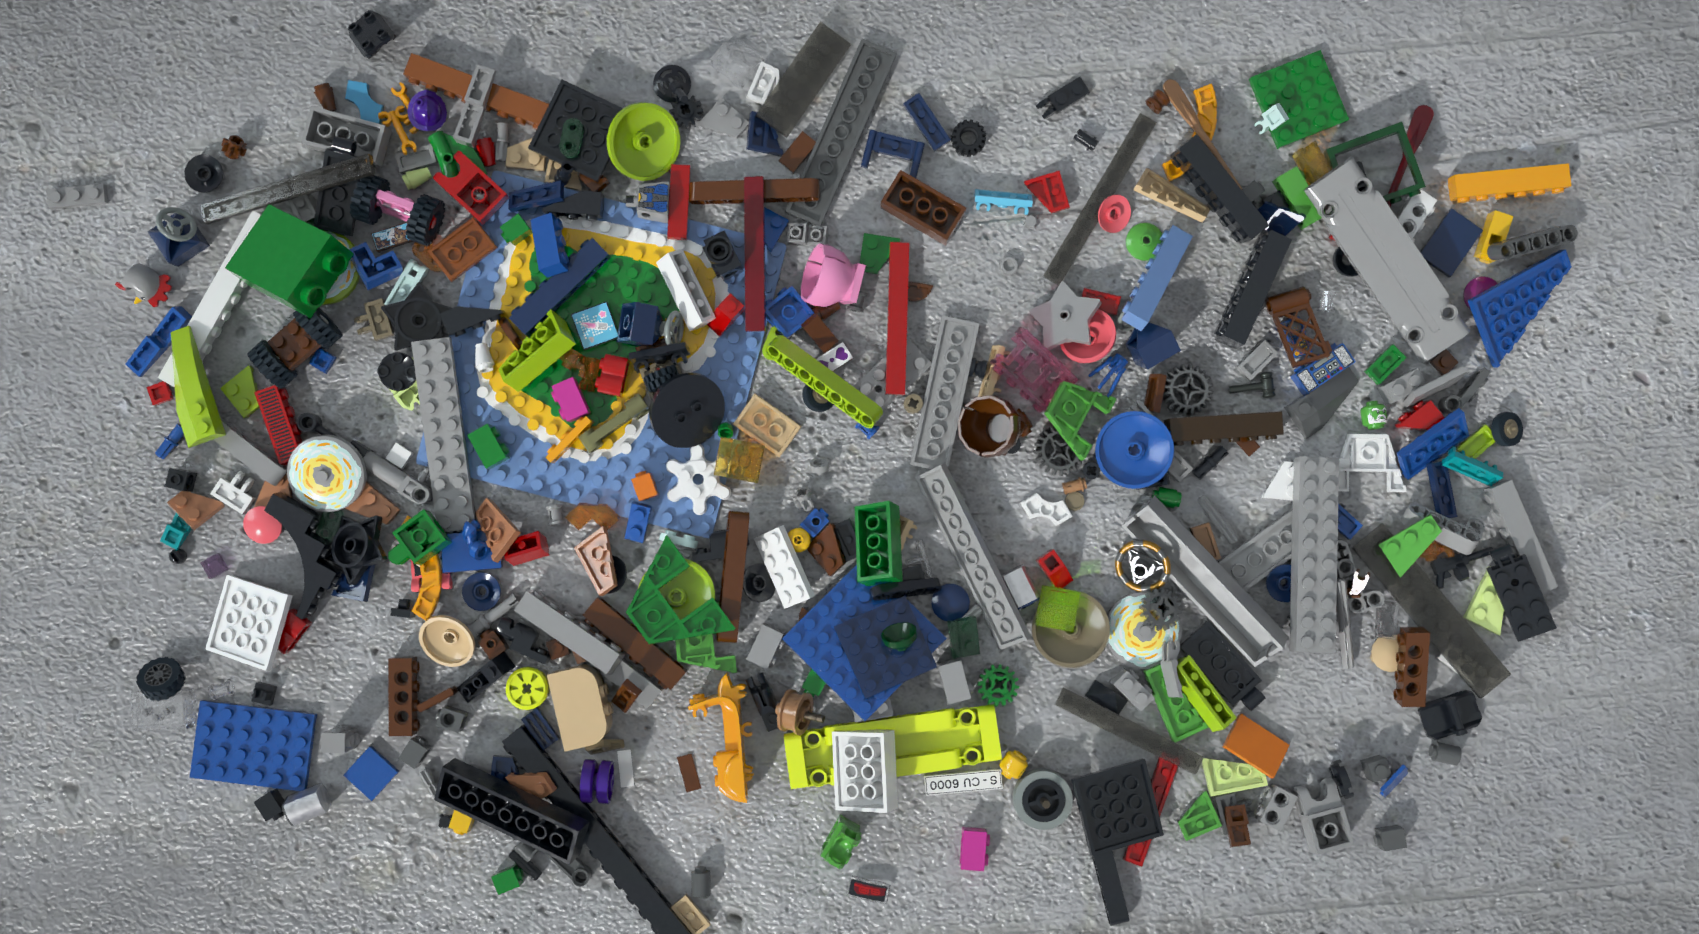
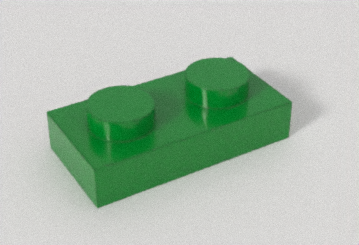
M1392 344L1364 372L1379 385L1407 357Z

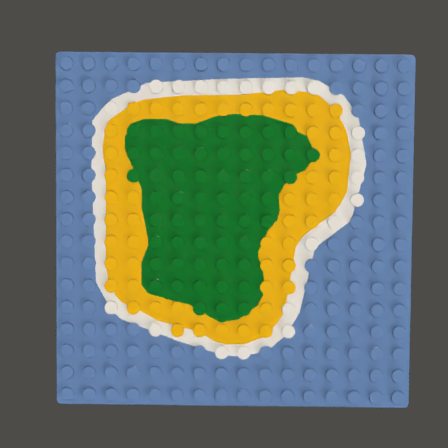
M493 171L491 179L508 196L509 192L546 184L500 171ZM564 188V199L579 191ZM604 198L603 219L597 218V221H588L584 217H578V220L567 219V216H559L563 225L561 232L566 242L564 249L568 257L572 253L576 254L581 249V244L591 238L611 257L555 311L556 314L566 321L576 343L569 351L518 392L502 380L498 370L514 350L519 351L506 336L498 320L491 322L489 319L483 322L484 326L475 330L472 327L465 330V334L458 337L449 335L452 339L470 477L629 518L633 501L651 505L649 524L709 538V535L714 531L722 499L717 496H710L706 501L707 511L703 515L694 513L693 502L688 497H683L677 502H672L668 499V490L677 485L678 479L675 474L667 471L666 463L670 459L686 463L691 458L690 448H677L662 441L651 426L649 413L638 420L632 418L603 439V446L589 454L578 439L555 464L550 463L545 458L548 455L547 451L554 444L558 445L562 441L560 439L561 436L568 430L571 432L576 427L574 423L577 421L575 420L570 423L566 419H562L559 413L561 407L558 402L554 401L551 395L553 391L551 386L571 377L576 378L591 412L587 416L595 422L589 429L593 428L594 431L626 409L624 403L637 393L641 395L649 408L652 401L641 374L635 371L631 361L622 397L607 395L597 391L598 388H595L597 376L600 377L602 369H599L601 358H604L605 354L629 359V353L636 352L635 347L639 346L620 343L616 339L584 351L571 314L607 301L619 330L622 304L640 302L658 306L663 321H666L672 311H679L656 262L667 253L683 249L713 312L730 293L745 306L744 233L688 219L687 240H671L667 238L668 223L641 219L637 215V207H626V203ZM508 199L484 225L479 222V225L498 248L466 271L457 306L504 310L505 313L501 314V317L507 318L521 341H523L528 336L509 319L512 316L511 312L517 306L521 307L526 302L525 298L539 290V285L551 277L547 278L538 269L533 233L514 246L511 242L507 243L501 236L503 231L500 226L515 215L520 214L532 230L530 220L545 215L542 212V208L551 204L512 213L508 209ZM724 230L744 272L725 281L721 277L717 278L702 248L705 246L703 240ZM777 242L772 252L768 251L765 244V302L769 299H772V301L774 299L787 248L784 243ZM745 311L721 337L707 325L689 331L683 319L684 331L681 342L687 344L690 349V355L686 356L688 359L686 364H684L682 357L677 359L682 373L702 374L719 387L725 402V412L721 423L728 422L733 426V436L731 438H720L717 429L707 441L701 444L705 450L704 456L710 462L716 461L720 457H726L731 465L740 431L733 423L746 406L765 331H745ZM487 343L495 364L492 371L480 373L475 368L476 344ZM486 424L497 427L501 434L499 439L510 450V453H508L510 459L492 469L485 468L467 436ZM423 432L416 463L428 467ZM730 467L720 474L719 479L723 485H726ZM642 471L652 473L659 495L639 501L631 479L636 478L635 474ZM695 474L693 477V482L696 485H700L704 481V477L701 474Z

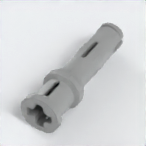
M514 593L485 615H478V619L470 625L466 624L474 639H477V635L485 629H490L494 621L520 602Z

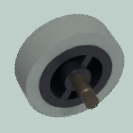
M1038 768L1026 772L1017 781L1013 790V805L1021 820L1028 826L1039 830L1052 829L1062 824L1071 812L1073 804L1072 792L1067 782L1058 773L1049 769Z

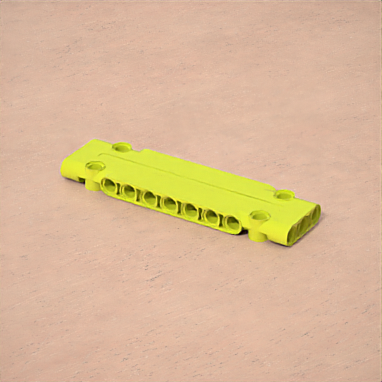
M994 704L897 715L867 720L866 722L833 724L820 729L812 728L806 730L800 736L794 734V732L784 733L791 789L812 786L821 787L826 784L834 785L833 731L894 730L897 777L961 768L962 765H976L982 762L1002 760ZM964 712L971 713V719L967 722L961 720ZM812 733L817 734L819 740L815 743L808 740V736ZM975 751L977 756L975 759L969 760L967 759V753ZM821 772L824 775V779L816 781L813 775Z

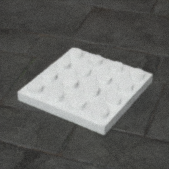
M227 575L206 650L265 671H271L293 595L233 575Z

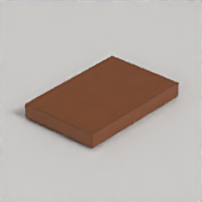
M472 217L427 252L448 279L453 282L498 247L476 219Z

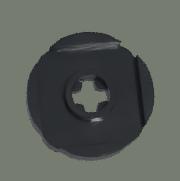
M1340 759L1332 761L1329 772L1332 779L1336 778L1339 796L1345 799L1354 797L1353 792L1349 793L1348 788H1351L1352 785L1344 766H1339L1342 761Z

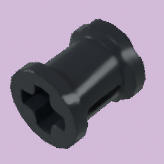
M1095 462L1086 463L1083 466L1084 476L1088 479L1097 478L1100 474L1099 465ZM1089 465L1091 467H1096V469L1094 470L1096 473L1095 475H1087L1086 472L1088 471L1087 467Z

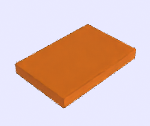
M1239 714L1222 747L1272 779L1275 777L1290 745L1248 717Z

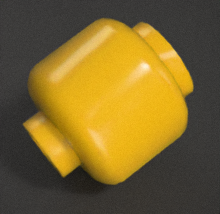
M794 528L788 532L796 553L803 552L809 547L811 537L805 529Z
M1014 750V752L1008 751L999 763L1002 769L1001 774L1009 780L1012 777L1019 779L1028 767L1027 757L1017 750Z

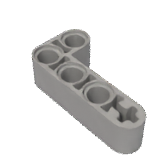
M1410 503L1401 517L1402 524L1409 527L1431 514L1442 530L1435 541L1465 555H1470L1480 542L1485 529L1484 523L1479 519L1470 518L1464 526L1417 503Z
M1338 540L1340 549L1337 550V557L1343 556V558L1337 559V579L1343 578L1346 582L1350 581L1353 585L1356 569L1351 552L1345 541ZM1342 562L1346 564V570L1344 572L1340 570V564ZM1361 590L1360 598H1352L1348 595L1349 612L1361 613L1382 606L1385 600L1383 593L1377 590ZM1371 594L1376 596L1374 603L1370 602ZM1354 599H1356L1357 601V607L1355 609L1351 607V602Z

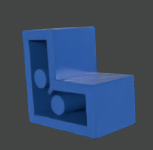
M367 242L349 249L354 253L351 261L367 290L400 276L403 272V267L393 250L375 258Z

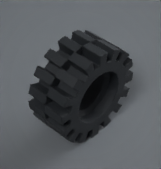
M967 119L963 120L962 123L959 122L952 132V147L956 149L957 153L960 152L961 156L967 155V157H970L971 155H977L984 147L986 141L984 127L980 126L978 121L976 123L973 122L972 119L970 121H967ZM970 131L974 133L976 141L971 145L964 144L961 139L964 132Z

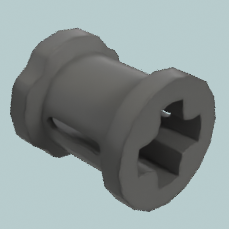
M859 291L857 303L847 306V309L863 313V303L867 293Z

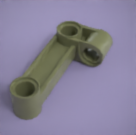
M639 393L624 403L626 409L597 430L594 431L591 428L578 437L589 454L603 446V439L632 418L638 420L649 413L650 408Z

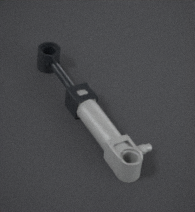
M303 413L297 419L298 428L304 432H318L321 435L337 436L322 426V420L316 414ZM309 418H311L313 421L311 427L307 426V420ZM351 441V444L361 454L367 471L397 489L398 493L416 504H429L433 500L431 487L423 483L428 476V468L425 467L419 476L415 478L373 453V450L359 441ZM421 490H424L426 493V496L423 500L419 498V492Z

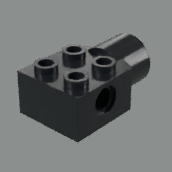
M725 230L703 240L705 246L702 248L717 278L721 277L725 281L744 272Z

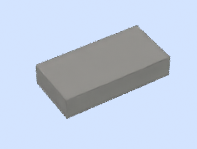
M431 144L418 147L417 152H414L413 149L408 150L406 156L402 152L395 154L401 174L438 164Z
M1263 340L1236 368L1250 381L1278 352L1266 340Z

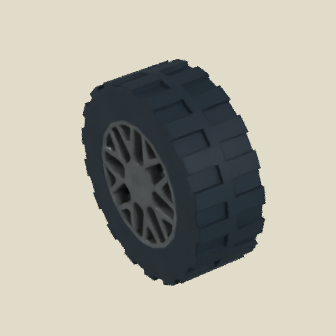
M159 657L143 665V668L139 670V674L136 677V683L147 699L161 701L175 696L184 686L186 677L175 659Z

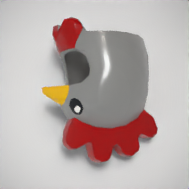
M140 263L134 264L126 272L122 281L115 283L121 290H135L136 298L134 304L148 301L153 307H158L159 301L166 302L168 296L165 293L172 290V286L167 284L171 279L169 275H159L151 268Z

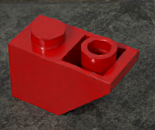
M1421 400L1413 405L1414 409L1411 412H1405L1399 416V421L1394 425L1396 428L1426 431L1445 417L1431 400Z
M1050 549L1036 559V562L1057 591L1073 581L1068 569L1054 549Z

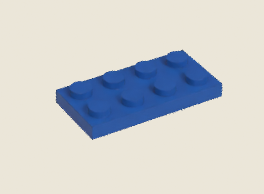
M1458 408L1453 413L1448 414L1442 421L1433 425L1428 431L1397 452L1403 477L1407 480L1411 479L1426 468V464L1433 463L1452 447H1455L1469 437L1465 413Z

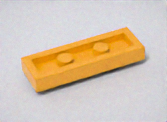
M588 416L580 417L574 423L576 427L571 432L569 430L565 432L560 438L562 441L558 445L554 444L547 451L548 455L545 458L550 463L555 464L579 439L578 437L586 432L595 422Z

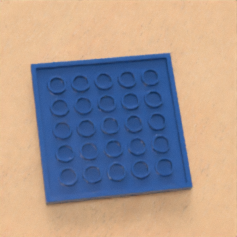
M856 565L782 640L866 722L903 683L865 699L834 626L898 598L873 600L870 589L876 585L866 586L857 582ZM908 601L932 654L947 638Z

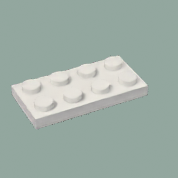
M784 525L754 538L784 609L815 596Z

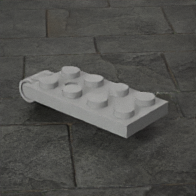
M908 338L906 346L905 390L927 371L932 364ZM886 356L853 386L877 403L883 411L900 396L885 395ZM876 386H880L882 388V391L880 393H877L875 391Z

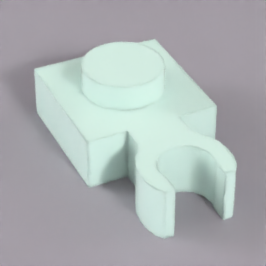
M1277 103L1262 114L1264 119L1256 122L1254 126L1256 127L1261 124L1263 130L1259 134L1268 131L1269 128L1271 131L1278 128L1289 118L1280 103Z

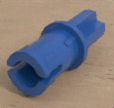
M177 423L171 433L164 437V442L155 452L159 458L166 459L173 448L179 445L178 442L184 435L181 424Z

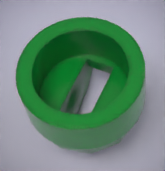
M723 422L719 425L718 435L720 438L729 439L733 436L732 424Z

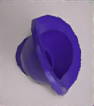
M429 90L420 91L409 102L408 118L415 128L422 131H435L445 123L447 117L446 105L435 92Z

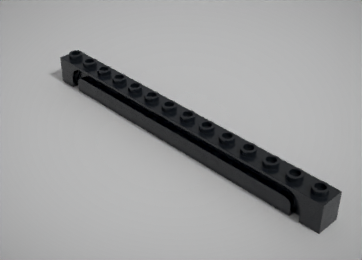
M523 724L502 741L504 744L503 748L509 755L512 754L516 758L515 762L520 769H525L527 773L533 774L547 772L557 789L544 797L546 800L549 799L552 804L590 821L583 845L586 844L590 849L589 853L591 856L602 863L601 867L608 875L611 874L615 879L614 883L617 888L624 890L627 894V900L632 905L635 904L638 907L640 916L651 923L653 932L655 934H692L671 909L672 904L590 804L580 801V792L549 754L542 750L527 727Z

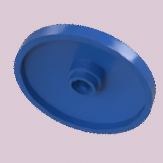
M1140 411L1121 413L1110 419L1101 429L1095 446L1096 460L1102 473L1113 483L1130 489L1149 487L1161 480L1171 467L1174 458L1173 438L1165 424L1151 414Z

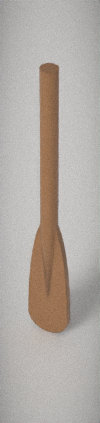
M1172 79L1165 81L1163 91L1173 106L1195 130L1240 189L1243 190L1201 127L1192 105L1179 84Z

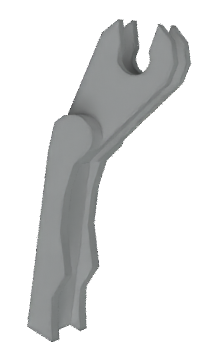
M1170 640L1167 644L1163 642L1162 660L1160 663L1168 697L1184 698L1181 691L1182 685L1177 674L1178 661L1176 659L1180 651V643L1177 640H1174V642Z

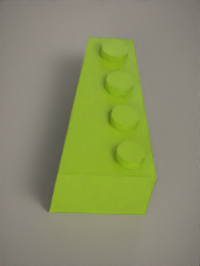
M551 309L547 312L546 315L548 317L543 323L539 322L535 326L537 330L530 338L526 337L522 341L519 351L514 350L498 369L502 380L518 392L576 344L566 321Z

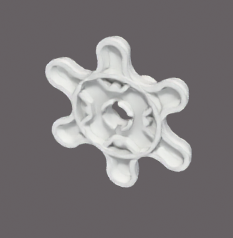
M701 444L690 448L691 458L688 462L681 463L676 459H670L666 463L667 471L675 474L678 479L677 485L668 490V499L672 502H677L683 497L690 498L693 502V511L697 515H703L707 511L706 501L710 496H717L723 500L731 496V489L723 485L719 479L720 474L730 467L729 459L720 457L713 462L706 460L704 456L705 450ZM695 474H701L704 477L702 484L696 485L693 482Z

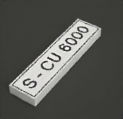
M1000 768L924 775L926 796L1003 789Z

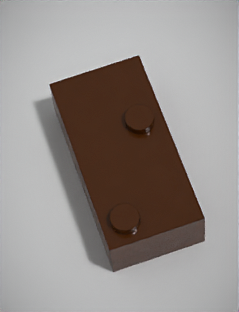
M902 170L899 171L881 200V209L945 246L965 216L967 209Z

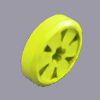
M522 667L514 671L506 683V695L509 701L519 709H534L540 706L549 694V683L546 675L535 667ZM525 683L526 685L531 684V693H529V691L524 692Z

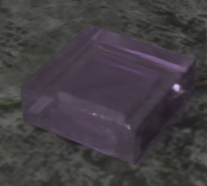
M220 553L201 562L209 579H213L229 570Z

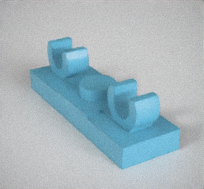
M975 189L974 198L977 210L980 209L981 204L987 205V211L991 208L990 203L1001 208L1014 205L1015 214H1017L1018 208L1023 207L1024 215H1027L1028 207H1032L1033 204L1032 194Z

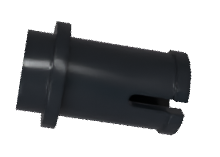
M1081 129L1077 131L1073 140L1087 147L1086 150L1090 149L1091 151L1095 149L1099 142L1096 140V137H1091Z

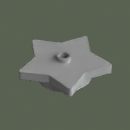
M1062 281L1050 301L1030 309L1029 313L1043 327L1044 349L1049 351L1063 343L1070 342L1090 345V320L1102 304L1100 299L1077 297L1068 285Z

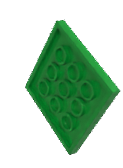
M1321 50L1249 78L1262 114L1275 104L1280 103L1289 118L1278 128L1272 131L1269 128L1277 149L1349 120Z

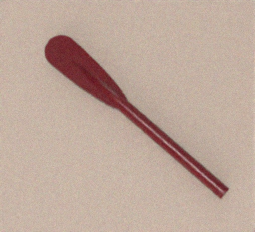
M1421 105L1415 109L1407 130V137L1414 154L1420 146L1434 116L1432 108L1427 105ZM1404 152L1402 153L1401 162L1388 194L1398 190L1408 163Z

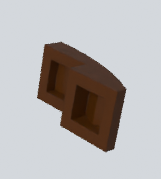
M1245 804L1225 807L1230 848L1251 845Z

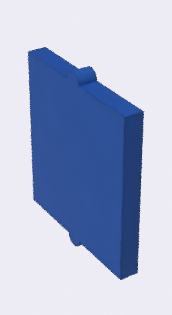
M1404 764L1380 788V794L1385 798L1408 774V768Z

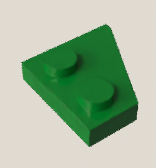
M864 233L860 264L866 265L864 273L878 274L889 258L890 242H900V238Z

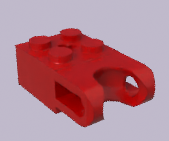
M457 151L453 157L460 165L459 174L448 178L441 172H437L433 179L475 219L484 225L509 199V196L461 151ZM477 195H483L484 198L477 200Z

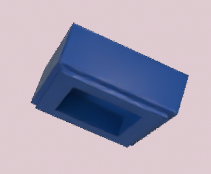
M319 348L309 364L327 374L337 357Z

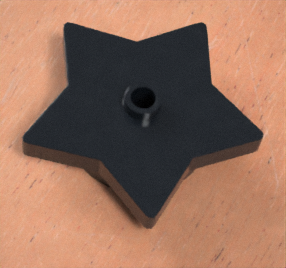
M420 282L416 284L405 301L381 306L383 312L395 326L394 350L398 351L411 347V342L442 338L444 324L439 314L452 308L433 302ZM417 317H421L423 319L422 324L416 323L415 320Z
M375 515L361 522L341 516L340 529L334 536L331 551L326 559L337 563L343 568L350 585H356L369 566L387 560V556L379 542L382 524L381 516Z

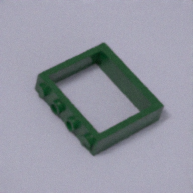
M1402 122L1333 146L1324 151L1327 165L1331 171L1338 166L1335 156L1397 134L1415 185L1382 197L1386 202L1394 204L1402 201L1401 197L1409 195L1411 198L1421 194L1420 190L1426 187Z

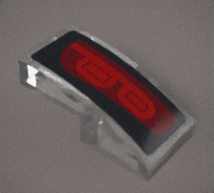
M852 875L849 879L846 895L870 902L887 904L891 884Z

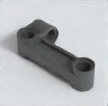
M520 842L514 848L527 863L539 851L523 842ZM545 854L576 886L586 885L592 877L591 868L585 865L578 857L568 865ZM578 872H584L586 879H580Z

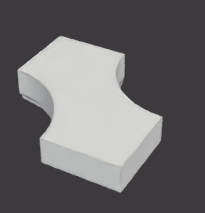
M1035 493L1020 502L1029 519L1045 517L1057 526L1073 517L1064 500L1048 502L1042 499L1038 493Z

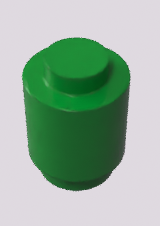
M1157 487V490H1153L1152 497L1155 495L1165 507L1174 508L1180 506L1182 494L1177 492L1176 489Z

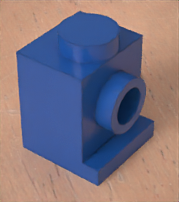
M815 508L800 526L814 538L829 522L827 519L829 515L822 508L819 510ZM814 518H818L820 520V523L818 525H814L812 523V520Z

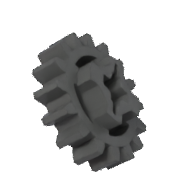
M1164 588L1160 589L1159 592L1157 589H1154L1152 593H1146V597L1141 599V602L1144 604L1139 606V609L1143 610L1140 616H1145L1146 619L1143 622L1144 624L1149 622V628L1156 626L1157 631L1162 630V628L1166 631L1170 627H1174L1176 625L1175 622L1181 619L1177 616L1182 613V610L1178 609L1181 603H1176L1177 596L1171 597L1172 591L1165 593ZM1156 598L1155 603L1150 604L1151 600ZM1170 615V619L1165 622L1166 617Z

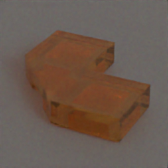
M579 503L565 518L578 530L591 519L599 526L607 527L608 530L620 519V516L607 504Z

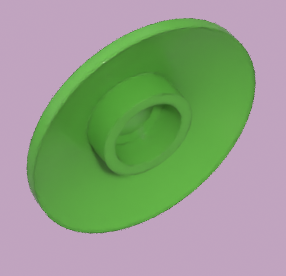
M1150 223L1135 225L1130 229L1126 237L1128 252L1134 258L1141 261L1153 259L1155 255L1152 252L1157 244H1161L1162 241L1159 239L1162 232L1158 227ZM1144 237L1149 239L1148 244L1143 242Z

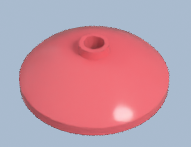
M1098 309L1090 320V336L1093 338L1090 345L1076 342L1060 345L1068 358L1078 363H1092L1102 359L1111 351L1116 341V327L1111 317L1104 311Z

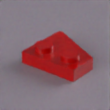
M1060 171L1024 181L1025 186L1051 214L1070 208Z

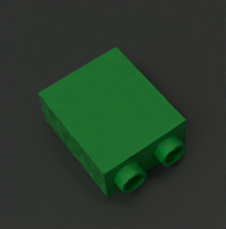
M268 204L225 269L250 287L311 318L317 308L325 302L327 293L339 275L346 271L354 253L331 234Z

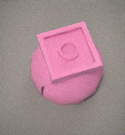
M819 243L811 252L808 258L811 261H807L803 272L800 288L801 299L813 306L827 307L837 302L843 305L857 303L866 265L860 263L852 264L842 251L828 244Z

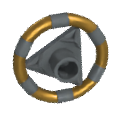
M1130 541L1120 548L1115 558V569L1119 579L1127 587L1138 592H1152L1154 589H1160L1168 581L1171 574V564L1168 555L1160 546L1151 541ZM1133 548H1149L1155 551L1162 561ZM1127 551H1129L1134 582L1128 578L1122 568V561ZM1164 566V571L1156 583L1148 585L1137 584Z

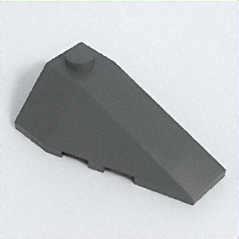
M1347 367L1310 393L1302 395L1284 408L1303 437L1307 439L1325 426L1359 381L1350 367Z

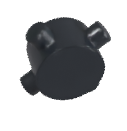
M441 814L438 826L440 828L449 827L452 815Z

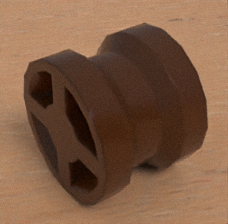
M1157 89L1153 96L1148 97L1145 102L1154 113L1159 114L1162 108L1170 103V100L1164 92Z

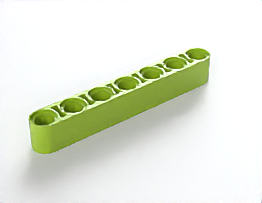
M777 335L765 348L766 354L772 360L862 426L872 428L883 415V410L877 403L785 336Z

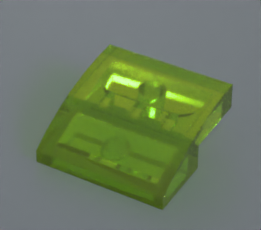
M1042 585L1035 625L1074 632L1081 592Z

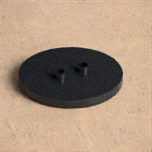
M682 373L664 382L652 398L649 409L651 426L656 435L670 446L677 448L697 446L707 441L721 424L725 412L724 397L719 387L702 374Z

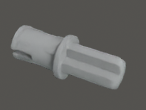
M499 122L497 123V138L494 140L496 143L495 160L505 162L507 147L510 144V141H508L509 124Z

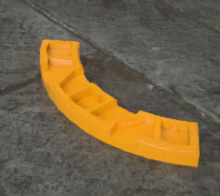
M1211 83L1195 89L1193 94L1196 100L1197 117L1201 127L1212 141L1217 123V100ZM1171 160L1162 164L1169 182L1184 174L1180 168L1174 166Z
M407 516L401 525H403L412 517ZM438 553L420 565L422 585L416 603L411 612L425 621L434 614L441 594L442 568Z

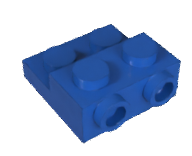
M793 286L788 289L786 287L777 293V298L773 301L769 299L765 302L766 319L787 339L802 328L801 325L814 314Z

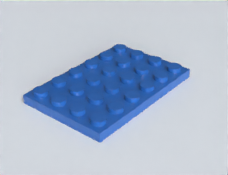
M201 700L190 778L294 791L307 789L317 714Z

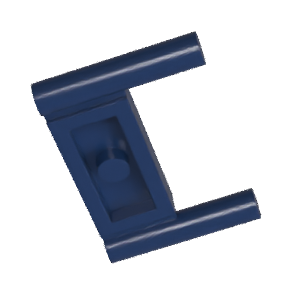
M870 130L860 167L868 169L873 150L877 153L909 161L913 160L909 175L917 178L925 143Z

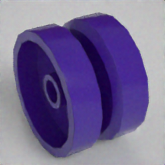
M585 759L580 779V801L582 803H592L596 797L599 804H609L614 787V762L603 760L598 768L596 760Z

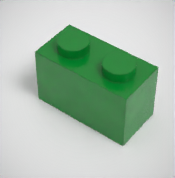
M486 424L467 435L486 469H492L510 459L508 455L510 450L499 439L501 434L496 426Z

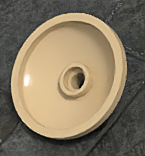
M437 615L426 620L420 628V645L427 656L433 661L444 666L457 667L467 663L473 656L475 651L474 637L468 627L458 619L446 615Z

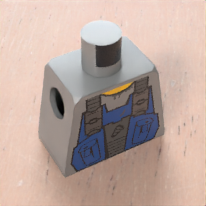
M669 182L639 185L637 196L626 195V207H637V215L641 219L668 223Z

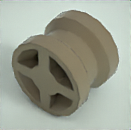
M910 394L905 398L903 406L906 412L915 414L921 410L923 401L919 395Z

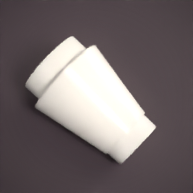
M487 343L476 344L475 368L480 373L492 371L495 364Z

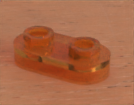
M415 242L412 247L413 254L433 272H442L437 264H433V258L427 252L433 245L425 246ZM421 246L425 248L423 252H419Z

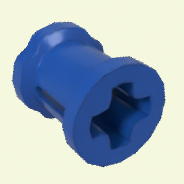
M857 423L855 426L856 429L859 428L867 436L868 440L880 429L879 426L875 425L872 428H866L860 423Z

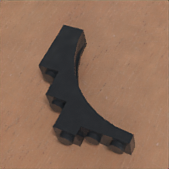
M282 492L274 493L264 511L277 519L289 532L301 555L304 569V591L296 616L305 619L313 616L316 612V604L318 600L324 597L326 590L339 585L342 580L341 574L343 570L324 560L331 551L329 548L332 542L313 532L320 523L318 519L321 514Z

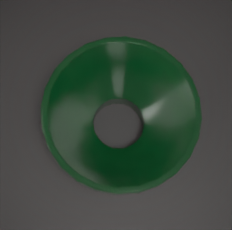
M908 622L892 624L883 630L881 634L882 641L885 646L891 649L905 651L917 638L916 626Z

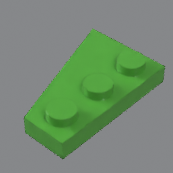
M1429 514L1378 545L1401 578L1442 530L1432 515Z

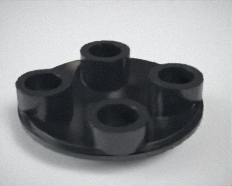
M395 352L388 354L382 359L377 369L381 382L387 388L394 391L406 390L416 381L414 360L405 353Z

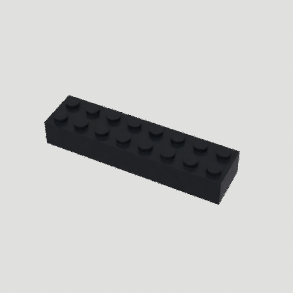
M457 758L452 759L442 767L434 798L435 801L568 865L581 854L590 821Z

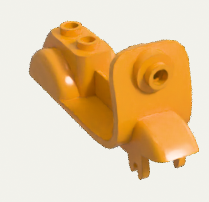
M727 672L718 684V694L705 697L704 693L693 694V698L689 699L688 710L693 709V717H697V710L701 709L704 712V717H706L708 707L714 705L721 706L725 750H718L716 755L713 756V765L717 767L718 775H715V786L719 787V791L728 798L737 802L747 803V782L752 780L754 773L751 772L754 768L746 765L744 736L750 737L753 735V732L748 733L745 731V727L751 726L752 722L742 723L740 699L745 697L747 692L740 690H744L746 684L740 683L733 686Z

